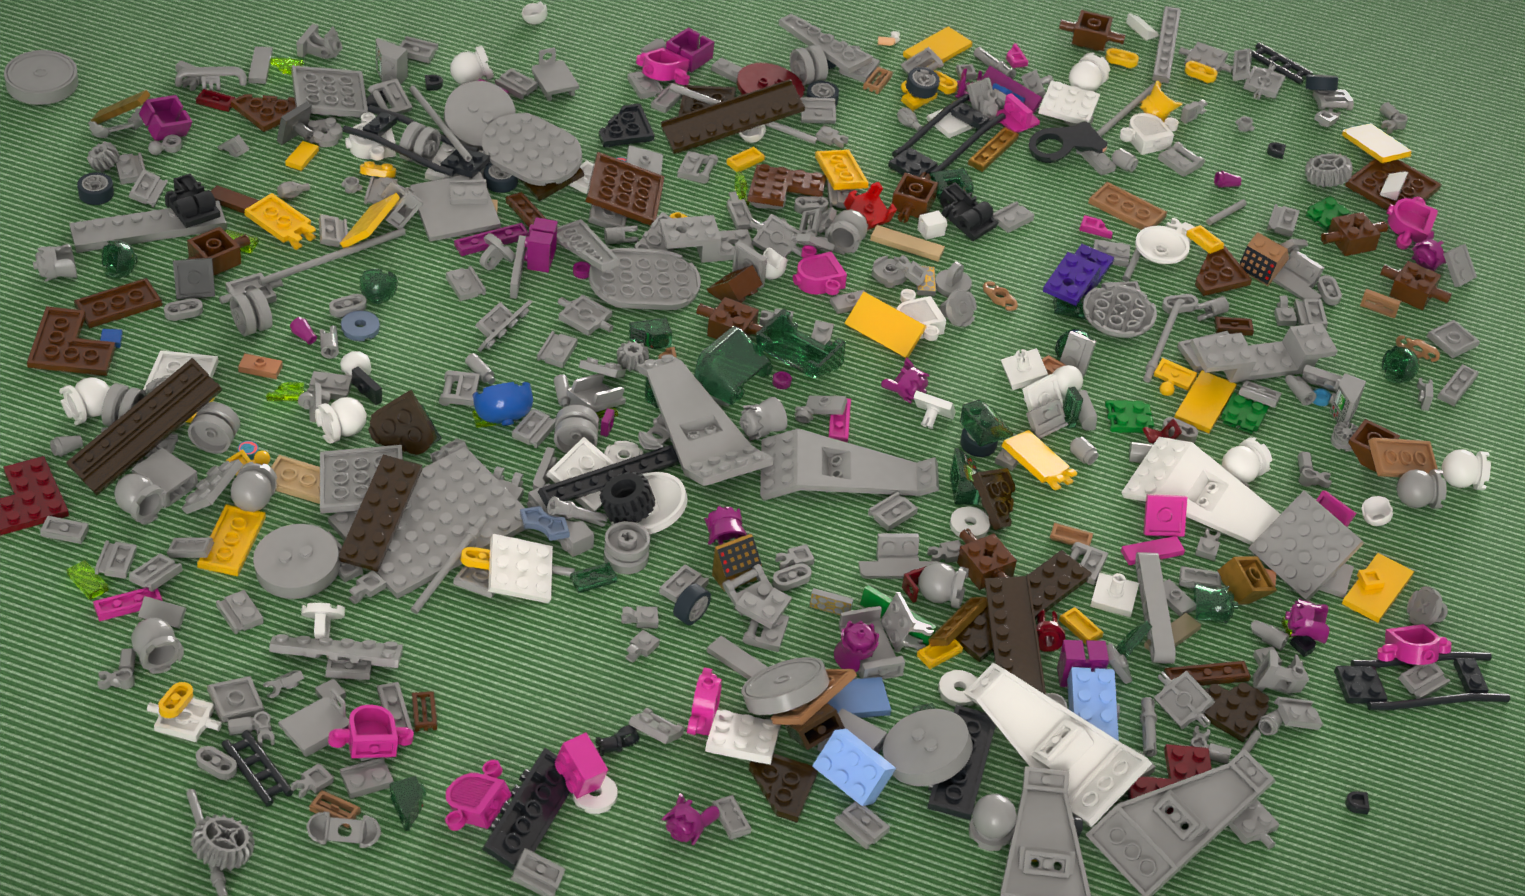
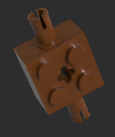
M1081 10L1076 23L1061 19L1059 30L1073 32L1072 44L1096 51H1104L1109 41L1123 45L1126 34L1112 32L1113 17Z
M925 172L921 173L920 177L904 173L892 198V204H894L897 212H899L898 220L900 222L905 218L903 223H906L910 216L919 218L920 215L927 214L936 200L938 182L931 181V176L928 173L926 176Z
M1364 212L1332 218L1328 233L1321 234V241L1323 244L1334 242L1344 256L1376 250L1380 233L1388 231V224L1386 221L1372 223Z
M219 226L187 240L188 259L212 258L214 276L240 265V249L249 246L250 240L246 234L232 239Z
M1408 261L1400 271L1384 265L1380 272L1381 276L1394 280L1389 296L1420 310L1425 308L1432 297L1448 304L1452 293L1437 288L1441 278L1440 274L1416 263Z
M724 297L716 308L704 305L703 303H700L697 308V315L709 318L707 336L738 348L744 346L751 334L766 340L770 333V328L757 324L759 309Z
M968 528L960 533L959 537L965 542V545L960 546L957 564L960 567L969 568L968 577L979 590L985 588V578L1013 577L1017 560L995 534L977 539Z

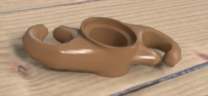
M987 281L983 284V291L991 298L993 303L1005 307L1007 311L1017 309V301L1009 294L1007 289L995 286V282Z
M1400 335L1396 338L1398 348L1415 358L1424 357L1429 359L1428 353L1435 355V357L1431 358L1432 362H1436L1440 358V352L1437 348L1425 343L1423 340L1406 338L1408 344H1402L1401 340L1405 339V336ZM1413 346L1421 347L1422 351H1416Z

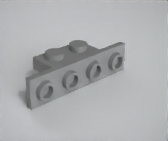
M529 299L514 314L501 302L498 303L475 325L487 337L477 350L481 352L485 347L489 349L496 342V337L500 339L507 332L506 328L508 326L512 328L519 321L517 319L519 316L523 318L530 311L528 307L532 301Z

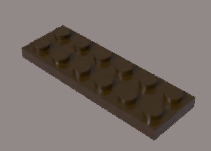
M383 454L340 550V562L375 572L379 571L422 472V465Z

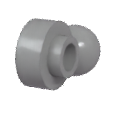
M168 135L163 139L162 143L152 141L148 145V150L153 155H159L164 149L167 152L174 153L182 148L181 138L177 135Z

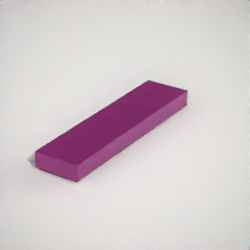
M991 66L988 67L982 79L990 78L992 86L996 83L1024 97V104L1033 113L1036 112L1043 101L1042 97Z
M518 223L454 240V246L461 256L486 250L489 245L483 238L488 233L493 234L501 240L502 244L507 245L518 242L519 235L529 236V232L523 223Z

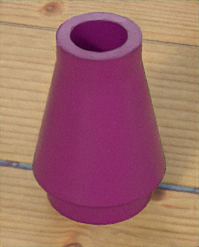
M1225 171L1216 172L1214 184L1219 188L1239 187L1241 185V177Z
M298 317L291 322L290 328L293 334L306 341L309 345L317 340V336L306 319Z

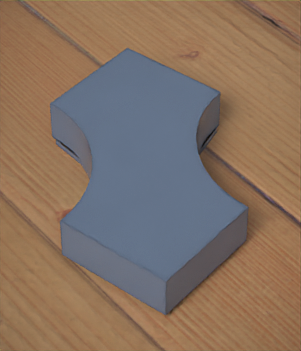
M541 506L520 509L524 529L541 531L548 537L549 541L570 537L564 517L551 516L545 513Z

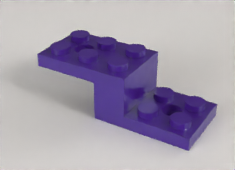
M1081 244L1075 254L1067 252L1044 285L1043 292L1076 306L1083 295H1087L1089 291L1098 286L1113 264L1114 257Z

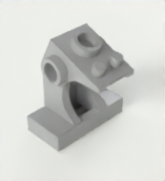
M311 24L296 42L297 56L302 58L307 53L325 59L335 58L343 49L342 43L338 38V32L335 31L333 26L325 34V38L319 36L318 25Z
M391 181L380 195L387 198L397 193L400 197V200L385 217L387 222L400 229L405 226L423 205V201L415 196V192L411 188H404Z
M1269 650L1253 674V687L1261 692L1267 687L1288 694L1298 693L1302 691L1309 681L1308 674L1303 667V661H1300L1298 655H1295L1291 664L1284 668L1278 664V652Z

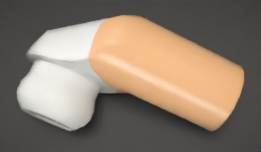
M892 31L891 37H878V45H894L900 41V32Z

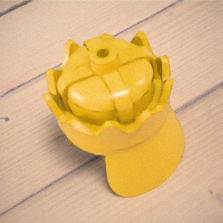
M1156 81L1151 94L1141 101L1143 104L1140 108L1144 113L1155 115L1165 122L1170 112L1183 104L1167 97L1160 89V81Z

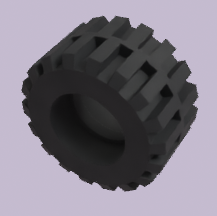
M626 472L625 474H618L616 477L610 478V481L606 482L604 487L601 488V494H599L605 513L614 524L624 521L639 523L643 518H647L649 513H652L653 507L656 504L648 479L642 474L638 475L637 472Z

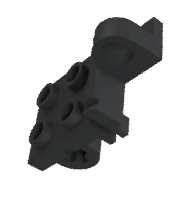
M191 173L173 179L174 191L166 192L165 205L173 210L186 228L220 218V211L216 207L214 195L210 190L204 191V186H201V182H197Z
M953 183L942 191L940 204L943 207L942 216L947 217L972 241L996 228L999 222L992 217V206L985 201L978 204L976 202L977 197H971L972 192L967 194L958 184Z

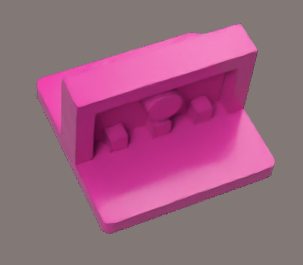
M1012 93L1006 95L1004 109L997 111L996 117L1001 113L1006 115V118L1000 123L1016 133L1040 124V120L1033 115V111Z

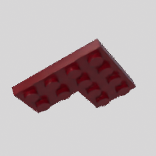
M44 456L3 467L14 495L0 498V536L43 524L47 516L57 518L69 516L67 506Z
M1166 744L1164 754L1168 778L1140 776L1128 789L1129 800L1212 770L1209 749L1206 747ZM1168 808L1166 813L1172 814L1174 809Z

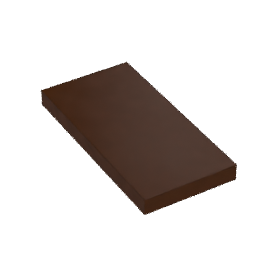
M144 278L74 300V305L77 310H85L86 317L84 321L90 329L162 306V300L149 280Z

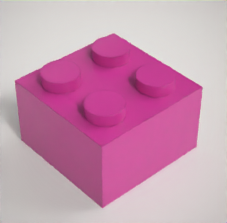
M587 733L564 742L555 760V767L558 773L564 776L569 792L574 793L576 799L600 789L608 772V768Z

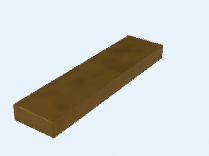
M145 90L98 111L91 121L100 124L143 105L150 97V93Z
M1004 127L968 160V165L983 172L1018 139L1019 134Z
M971 597L929 638L930 646H948L987 607V598Z

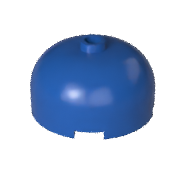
M514 382L497 384L483 388V393L478 394V392L472 394L478 416L488 423H502V426L512 425L514 421L525 417L533 405L531 384L528 382H523L522 386H518Z

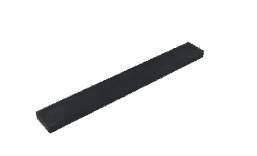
M669 445L542 487L538 490V494L547 508L549 500L554 496L558 497L561 501H572L600 491L604 484L610 481V478L616 477L618 474L637 472L639 475L658 472L679 465L680 462L674 447Z

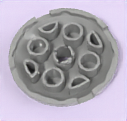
M1106 284L1103 288H1094L1087 293L1083 302V312L1087 321L1098 331L1112 337L1132 338L1142 335L1152 328L1157 317L1155 304H1151L1147 299L1148 296L1140 290L1126 285Z

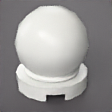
M482 45L475 48V53L469 51L462 52L454 57L451 62L450 71L458 84L462 85L467 82L477 81L482 77H486L487 80L494 78L492 69L489 68L488 63H485V61H488Z
M1087 53L1080 59L1079 63L1072 67L1069 74L1070 85L1088 91H1096L1109 78L1110 67L1108 62L1103 57L1099 58L1094 55L1095 53Z
M90 377L79 381L75 388L67 385L60 389L59 393L64 396V399L61 400L63 409L69 419L73 417L76 420L74 421L75 425L84 423L87 420V416L96 417L102 415L103 402L110 388L106 382Z
M340 398L333 402L331 406L324 403L318 405V409L315 410L317 426H322L326 434L322 437L329 444L339 441L341 436L349 437L357 434L366 424L367 413L363 405L353 398Z
M1256 438L1244 440L1239 446L1231 448L1223 456L1222 467L1239 481L1250 483L1257 476H1261L1271 469L1269 468L1270 462H1272L1270 451L1265 444L1260 445L1255 441Z
M1464 449L1449 453L1441 466L1445 480L1454 487L1465 488L1473 484L1475 490H1485L1484 481H1489L1491 461H1487L1486 457H1489L1490 454L1479 451L1475 456L1472 452Z

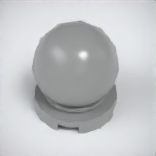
M844 210L839 213L825 233V238H828V242L835 244L833 251L842 255L854 253L859 248L861 241L866 237L867 221L860 212L855 210Z
M249 462L243 465L231 486V499L234 504L243 511L255 512L263 509L270 502L271 496L277 489L276 473L264 463L261 465Z
M1418 469L1406 472L1397 483L1396 490L1402 503L1412 508H1420L1428 504L1432 509L1442 508L1441 500H1446L1447 492L1446 480H1442L1441 477L1444 472L1441 469H1432L1429 474Z
M140 473L126 474L117 482L114 489L115 502L123 511L130 513L135 521L143 525L156 520L159 517L156 514L162 507L166 508L168 503V493L160 486L154 485L147 476Z
M932 563L923 569L918 578L920 592L925 599L933 603L950 601L951 607L959 609L966 587H963L965 578H968L969 568L960 567L958 571H955L948 564Z
M147 618L139 622L132 632L133 650L139 655L142 667L149 670L150 673L166 672L172 669L170 665L175 663L177 659L179 662L182 660L184 648L175 637L173 628L161 618Z
M988 794L978 800L974 806L968 829L969 837L978 843V847L988 851H999L1001 847L1011 843L1017 820L1014 804L1007 797L1000 794Z

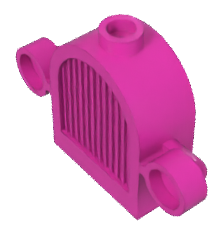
M665 48L637 55L636 64L643 66L642 73L645 76L660 81L675 80L680 85L689 84L690 76L687 75L689 59Z
M1421 197L1401 199L1395 206L1390 204L1386 214H1388L1390 228L1399 235L1395 242L1396 246L1405 250L1412 241L1419 243L1425 240L1432 230L1438 210L1425 205V201Z
M804 246L801 252L803 259L798 263L797 274L793 275L794 284L809 294H838L840 289H844L846 286L847 273L832 252L816 255L817 250L814 246Z
M1424 624L1386 629L1385 645L1378 648L1377 659L1392 661L1394 658H1397L1408 664H1432L1439 659V653L1447 654L1451 652L1452 643L1446 637H1439Z
M704 667L702 675L700 674L698 678L687 734L707 736L710 734L716 711L719 708L722 679L717 678L712 673L713 669Z
M363 705L351 712L348 729H334L329 732L328 743L334 748H341L346 743H349L351 758L396 757L398 744L401 746L412 744L414 732L407 727H396L392 713L384 707Z
M487 761L482 768L484 774L468 773L462 775L447 788L446 800L452 812L446 816L445 822L450 830L457 831L465 823L488 829L495 817L500 813L504 803L510 799L512 794L504 780L498 779L503 771L499 761Z

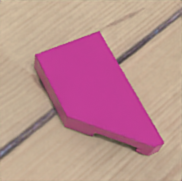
M1016 43L1013 44L1012 49L1006 55V60L1012 68L1028 66L1027 58Z
M1084 215L1079 231L1112 239L1113 232L1105 227V223L1101 219Z

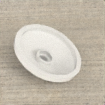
M1165 226L1144 228L1137 234L1135 241L1136 248L1140 254L1158 264L1180 262L1187 257L1190 248L1189 242L1183 234Z

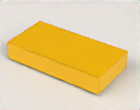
M302 141L286 159L285 166L302 171L319 152V146Z
M752 147L728 158L726 164L739 173L764 161L765 155L755 147Z
M1201 225L1187 230L1186 236L1209 254L1224 247V243Z
M1076 607L1060 615L1059 621L1080 640H1083V643L1086 644L1087 640L1097 641L1103 637L1104 632Z
M954 639L948 646L928 645L917 651V657L929 669H932L962 653L963 647Z

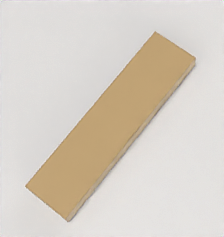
M879 225L875 227L870 238L871 241L939 262L945 246Z

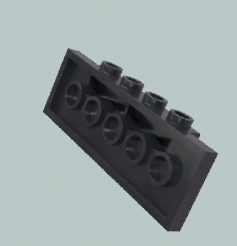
M956 705L954 713L959 715L967 725L972 739V753L966 765L957 774L943 782L929 785L928 790L931 791L927 809L971 820L996 725L986 712Z
M546 748L542 750L530 770L526 768L519 778L522 781L521 785L518 786L516 784L512 789L511 801L504 803L500 809L502 814L500 819L495 817L488 828L492 832L482 847L483 851L513 871L525 848L535 852L570 793L564 776L559 774L555 767L557 755Z

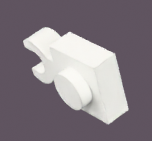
M1172 218L1171 223L1167 222L1166 227L1175 229L1183 234L1189 243L1193 241L1186 236L1187 230L1194 228L1193 225L1186 222L1181 224L1176 218Z

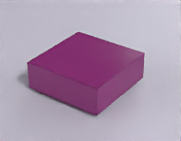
M607 408L601 420V436L607 437L614 425L615 412L612 409Z

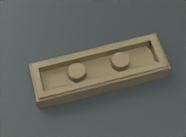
M1187 613L1171 623L1175 647L1201 628V624ZM1150 639L1145 641L1144 647L1148 650L1149 645L1151 646Z

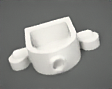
M373 113L362 114L361 124L353 128L363 130L362 128L373 120L375 115ZM390 128L381 137L395 143L393 132ZM349 134V138H345L346 148H350V152L358 158L379 161L387 157H396L395 151L375 141Z
M1139 113L1131 118L1129 128L1121 129L1120 139L1124 142L1130 141L1141 155L1169 149L1174 137L1172 131L1177 130L1179 122L1171 117L1166 118L1165 122H1163L1155 115Z
M904 289L900 296L902 303L897 307V310L927 327L920 339L936 340L938 335L944 334L946 319L931 296L915 299L916 293L913 290Z

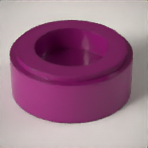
M586 262L575 263L573 265V275L579 279L588 278L591 265Z
M779 371L773 375L772 384L774 387L787 389L791 386L792 377L789 373Z

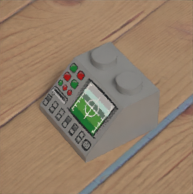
M377 38L375 40L376 69L381 81L385 82L397 78L401 85L408 77V50Z
M1344 373L1341 380L1337 379L1334 390L1337 391L1336 393L1333 392L1329 401L1332 404L1330 413L1337 423H1350L1358 408L1366 381Z

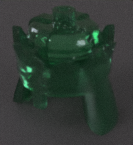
M1195 583L1194 602L1196 603L1197 620L1228 623V620L1233 617L1234 609L1238 610V601H1234L1233 592L1228 591L1229 586L1210 588Z

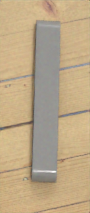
M1137 552L1135 566L1147 638L1151 640V646L1149 645L1152 663L1173 664L1176 651L1159 554Z

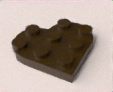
M412 390L376 410L370 417V427H368L371 438L377 444H382L383 446L402 445V451L419 455L431 448L433 442L436 441L433 425Z
M1245 682L1240 683L1230 691L1218 684H1212L1209 688L1204 689L1215 702L1204 712L1206 718L1211 721L1212 725L1243 743L1258 726L1259 719L1266 715L1269 707V696Z

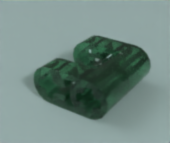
M965 168L929 173L931 181L938 182L937 199L941 198L943 189L953 183L958 184L967 194L974 191L973 182Z

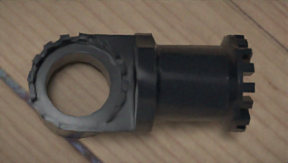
M626 725L620 728L618 733H614L613 736L606 738L597 737L595 743L598 748L596 749L600 756L614 751L622 752L623 747L633 746V743L637 744L636 741L638 742L640 738L636 728Z

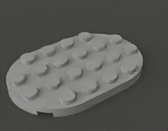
M514 113L498 117L485 129L482 136L483 153L490 156V163L529 184L546 186L545 183H562L571 178L578 171L582 163L581 145L572 134L530 113Z
M610 249L619 259L620 266L615 267L611 271H601L592 264L590 266L589 283L592 290L602 300L617 308L677 310L695 300L701 284L700 274L692 262L689 264L682 259V255L667 250Z

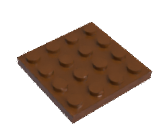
M597 152L585 202L651 226L657 218L665 176Z
M1377 159L1372 160L1345 183V186L1352 191L1357 192L1386 210L1390 204L1395 206L1399 200L1404 198L1413 199L1414 197H1421L1426 201L1439 191L1442 185L1400 160L1381 163ZM1408 172L1397 200L1380 195L1389 174Z

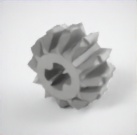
M111 142L98 143L96 147H92L93 149L88 152L87 160L96 172L109 171L111 167H114L115 163L119 162V152Z
M628 340L627 344L622 343L617 350L618 364L622 366V369L628 368L629 372L631 370L638 372V365L649 360L648 347H645L644 343L638 344L637 341L630 342Z

